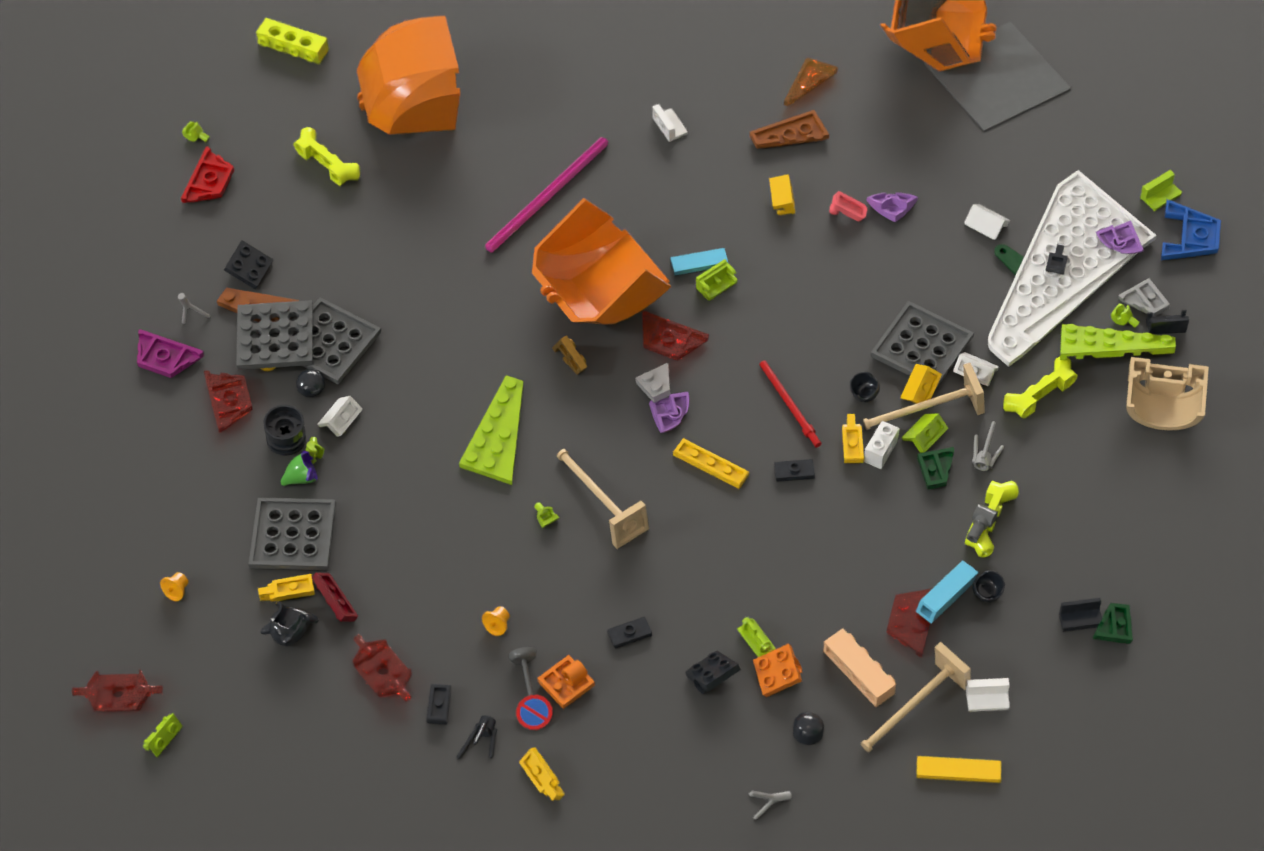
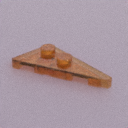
M806 58L784 100V105H791L837 74L838 67Z

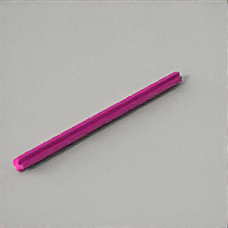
M604 137L597 140L485 244L486 250L490 253L494 252L607 147L608 140Z

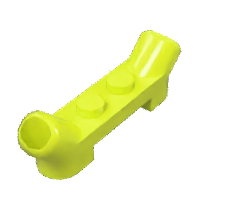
M306 127L301 130L300 139L294 142V148L304 159L307 160L312 156L329 169L330 179L337 185L341 186L347 180H358L360 178L358 163H343L340 161L337 155L331 154L324 145L316 142V131L313 128Z
M1060 357L1056 358L1054 361V372L1042 377L1036 385L1029 386L1023 394L1007 393L1004 395L1003 409L1006 412H1016L1024 419L1035 412L1037 401L1058 387L1062 392L1065 391L1078 377L1071 369V360L1068 357L1066 360H1060Z
M991 481L986 492L985 503L989 504V508L998 512L997 517L1001 514L1002 503L1017 499L1019 494L1017 484L1013 481L1002 484ZM996 521L991 528L987 527L986 530H983L977 543L969 541L966 537L965 545L973 547L979 557L985 558L993 553L994 545L988 536V532L993 531Z

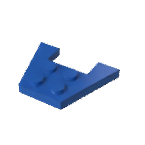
M1167 199L1165 218L1183 220L1181 244L1163 242L1161 260L1218 253L1221 220Z

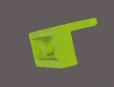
M1169 170L1144 185L1140 198L1156 211L1166 205L1167 199L1173 201L1181 196L1182 191L1173 184L1175 174Z
M939 413L924 414L902 436L903 441H913L919 452L924 453L945 433L948 427Z

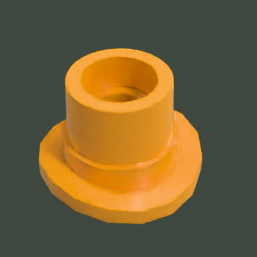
M177 572L170 578L164 577L161 579V589L170 600L179 601L184 597V588L188 585V579L184 574Z
M497 607L493 612H485L483 614V625L492 635L501 636L507 630L506 622L509 620L510 614L505 608Z

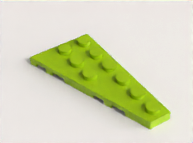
M1062 324L1060 360H1066L1067 356L1083 359L1085 355L1104 358L1124 356V353H1133L1134 356L1141 355V352H1149L1153 355L1175 353L1176 348L1175 337L1169 335L1135 333L1129 330L1117 331L1111 328L1100 329L1092 326L1082 327L1074 324Z
M505 376L459 462L460 468L512 485L524 386L522 380Z

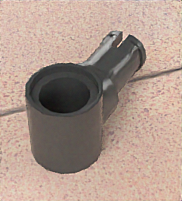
M978 504L972 517L973 526L967 535V539L977 543L983 530L993 526L998 512Z

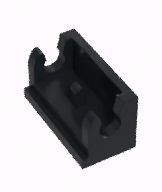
M1182 310L1181 315L1153 316V312H1148L1146 318L1148 332L1153 335L1186 333L1189 324V316H1186L1187 310Z

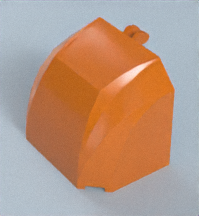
M445 16L418 18L394 25L383 32L365 53L357 68L361 92L358 93L357 98L361 110H366L370 124L388 134L455 130L460 99V88H456L455 73H459V67Z
M585 198L535 247L532 274L542 285L540 289L541 294L547 296L546 298L549 303L556 302L572 322L603 325L617 324L655 302L671 288L670 281L627 230L621 231L612 222L614 218Z

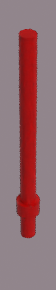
M765 360L760 362V367L803 428L802 432L806 438H809L816 448L821 446L822 443L815 434V429L811 424H808Z

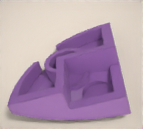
M897 192L888 195L880 193L867 197V202L878 213L894 222L901 219L918 200L917 196Z
M1131 220L1115 227L1111 225L1096 231L1099 240L1109 249L1119 251L1122 254H1136L1144 251Z
M688 392L670 394L669 398H664L655 403L652 400L650 401V409L660 433L668 432L681 423V419L686 415L689 408Z

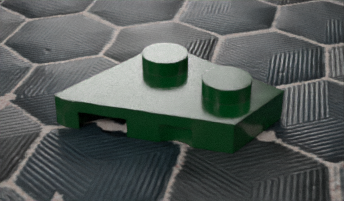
M954 447L919 453L917 455L928 490L947 486Z
M1110 603L1093 635V639L1130 644L1133 641L1130 605Z

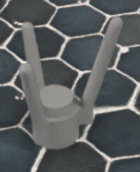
M995 421L992 422L984 449L979 453L978 435L974 436L972 463L976 469L986 471L989 468L992 469L994 462L1004 449V446L1001 445L992 458L988 452L996 424Z

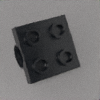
M241 240L224 271L256 289L273 259Z
M716 650L700 662L692 665L690 669L685 671V674L689 680L693 681L697 690L704 694L741 669L737 662Z

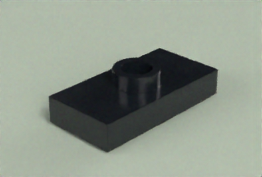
M813 459L774 462L776 482L815 479Z
M645 616L607 629L614 649L652 636V631Z
M431 684L426 718L427 723L447 724L452 690L451 685Z

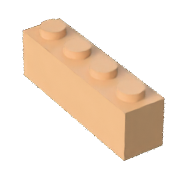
M842 628L824 641L823 652L875 707L895 694L896 682L893 677L887 675L877 661L872 660L867 650L856 643L851 633H847Z

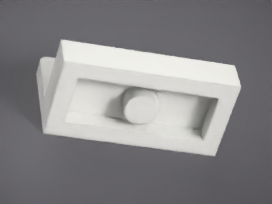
M659 104L652 106L653 119L669 142L687 135L686 128L672 109L663 111Z
M973 204L964 224L992 239H997L1002 227H1007L1010 220L980 204Z
M964 352L959 355L953 372L964 376L963 365L971 363L979 383L989 386L994 372L999 369V366Z
M351 396L339 398L320 420L318 426H327L337 437L341 436L362 411V408Z
M1009 679L967 680L966 696L968 710L970 712L1008 710L1010 707L1008 698Z

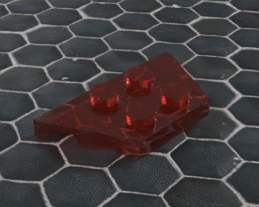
M646 311L642 312L644 349L678 361L709 340V334Z
M207 370L204 371L220 433L253 410L244 375H230L222 372L220 375L210 374V371Z
M933 588L895 595L887 626V633L897 638L904 646L911 647L919 657L923 655L930 622L918 614L916 609L920 600Z

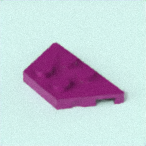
M141 329L138 331L137 364L140 368L173 378L204 357V352L200 349Z

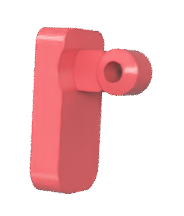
M838 191L833 196L829 213L838 215L840 211L842 214L860 222L866 217L867 207L856 199Z

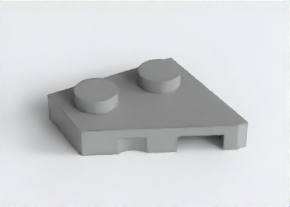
M1150 278L1119 295L1121 302L1146 314L1153 312V316H1157L1170 309V304Z
M667 363L635 378L636 384L653 403L671 394L669 366Z

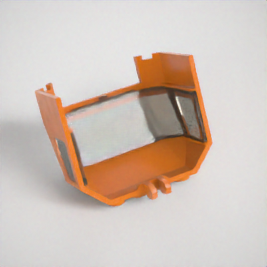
M895 0L891 28L885 23L880 24L891 41L922 59L938 71L979 62L981 60L983 41H993L995 39L994 32L997 29L993 23L985 24L987 15L985 0Z

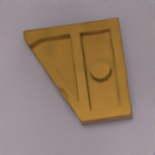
M566 335L552 349L555 352L560 350L564 355L563 361L578 375L588 366L583 355H579L575 349L576 345L573 340L569 339Z

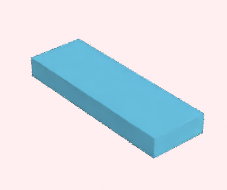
M724 248L670 257L674 276L708 270L724 259L728 262Z

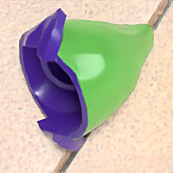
M303 451L288 464L281 478L282 486L309 484L318 480L316 470L311 462L313 457L309 455L308 451Z

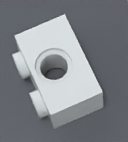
M881 421L865 448L864 462L882 469L898 442L899 428Z

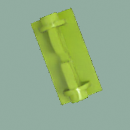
M746 617L742 620L743 625L738 627L737 630L757 657L776 650L754 619Z
M173 713L167 717L165 716L156 727L157 732H152L144 740L143 748L147 751L151 749L156 757L160 755L183 727Z

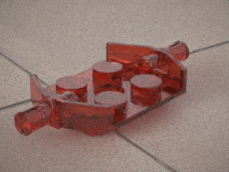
M360 634L357 637L355 636L353 640L360 649L352 661L353 666L379 697L396 694L400 695L405 702L410 700L412 696L405 687L412 676V671L404 665L387 645V640L366 642ZM381 668L388 669L386 674L381 675L377 673Z
M139 670V674L100 675L99 671H96L87 683V686L72 688V695H85L94 711H137L142 708L147 698L151 697V694H163V685H148L141 670ZM115 692H124L121 697H114Z

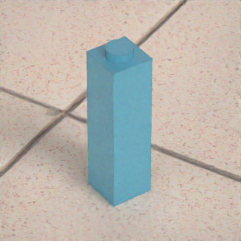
M962 560L920 600L916 612L932 624L974 583L978 572Z

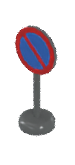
M533 647L515 649L509 653V660L514 664H522L528 696L523 698L516 708V717L524 728L540 730L550 723L552 707L545 697L533 695L527 663L536 658L537 651Z

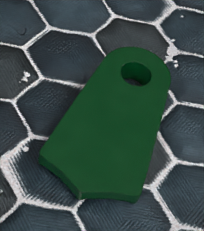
M997 245L994 250L995 256L1016 276L1024 257L1007 245Z

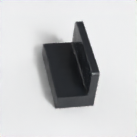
M1101 598L1062 602L1059 610V619L1063 632L1097 628L1102 619L1100 612Z

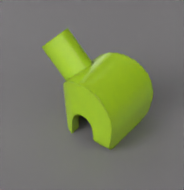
M190 121L182 130L184 137L189 141H196L200 138L207 142L210 139V136L204 133L198 122Z
M1119 303L1111 313L1112 320L1118 325H1125L1128 322L1135 328L1139 324V321L1133 317L1129 305H1127L1126 309L1123 304Z
M311 437L306 444V451L313 457L311 462L314 464L317 461L316 457L319 459L323 457L325 449L317 443L316 437Z
M541 503L535 504L534 508L538 511L537 519L542 528L560 519L554 513L552 507H544Z

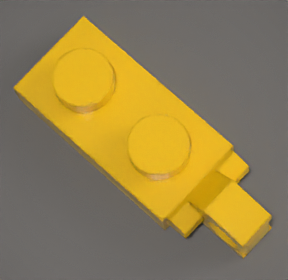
M847 414V425L842 426L844 463H864L862 426L855 423V414Z
M312 574L273 580L272 583L268 584V587L258 588L260 601H281L315 595Z
M530 748L519 763L540 793L549 796L552 801L560 800L565 794L561 787L558 786L559 781L538 750Z

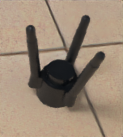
M488 715L481 716L479 723H476L473 732L458 753L457 759L461 758L474 737L473 744L477 745L481 736L488 737L489 735H491L489 758H493L495 736L498 731L495 728L496 720Z

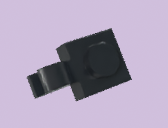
M1057 243L1055 253L1049 252L1046 266L1047 272L1064 275L1068 258L1067 255H1063L1065 244Z

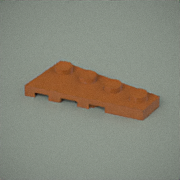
M815 110L750 131V138L755 147L760 149L829 139V133Z
M226 288L218 298L217 304L237 313L238 305L299 300ZM275 317L271 321L277 322L280 318Z

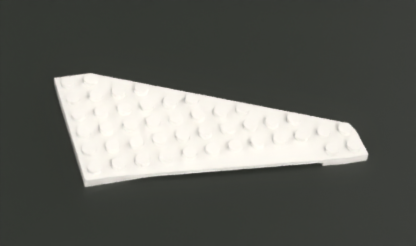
M1079 170L1060 182L1053 193L989 333L988 347L990 351L1008 367L1011 366L1136 255L1122 254L1119 251L1107 248L1097 237L1096 231L1111 225L1115 227L1131 220L1143 248L1156 239V234ZM1057 243L1065 244L1063 255L1068 256L1064 275L1046 271L1049 252L1055 253Z

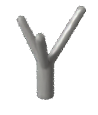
M184 293L178 295V299L183 305L182 324L186 323L188 308L210 318L208 313L192 305Z
M756 791L749 793L753 797L770 799L754 816L755 820L774 802L791 799L790 791L775 794Z

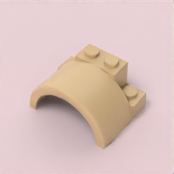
M1131 357L1126 406L1129 416L1144 426L1159 430H1181L1195 426L1205 416L1209 367L1189 364L1188 368L1151 364L1150 359ZM1141 380H1145V387L1140 384ZM1186 385L1191 386L1193 390L1185 393Z

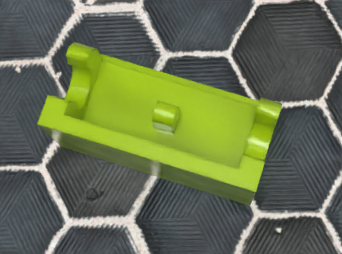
M724 259L696 277V289L710 301L738 283V279L734 276L736 271Z

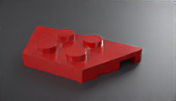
M206 147L181 197L182 203L222 198L234 173V166L224 161L220 155H215L211 152L209 147Z

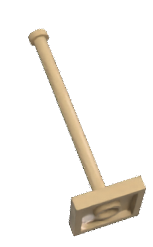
M971 363L963 365L965 388L871 419L865 418L863 423L866 430L880 424L881 421L887 422L966 395L970 397L977 415L985 413L984 392Z
M566 449L559 451L557 458L560 461H564L615 515V517L609 520L612 543L617 549L649 530L646 505L642 501L622 512L574 462Z
M940 642L935 647V664L942 671L869 739L863 740L861 742L862 747L870 752L875 743L948 676L962 689L966 690L967 680H970V668Z

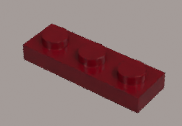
M316 572L312 579L317 589L323 594L327 604L334 611L336 618L344 622H354L358 615L331 574Z

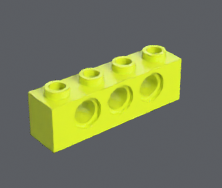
M265 18L256 31L258 44L306 59L309 62L320 64L329 50L326 37Z

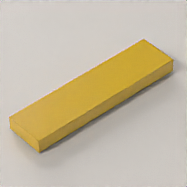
M684 438L673 451V456L740 489L749 476V471Z
M917 756V778L1000 783L1001 761Z

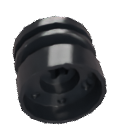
M278 405L270 409L263 421L266 441L270 450L283 456L299 452L306 442L304 419L300 410L290 405Z

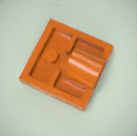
M790 644L753 660L762 694L765 697L802 682L800 676L802 668Z
M570 655L537 678L538 683L563 709L595 686V681L588 675L584 665L579 660L574 661Z

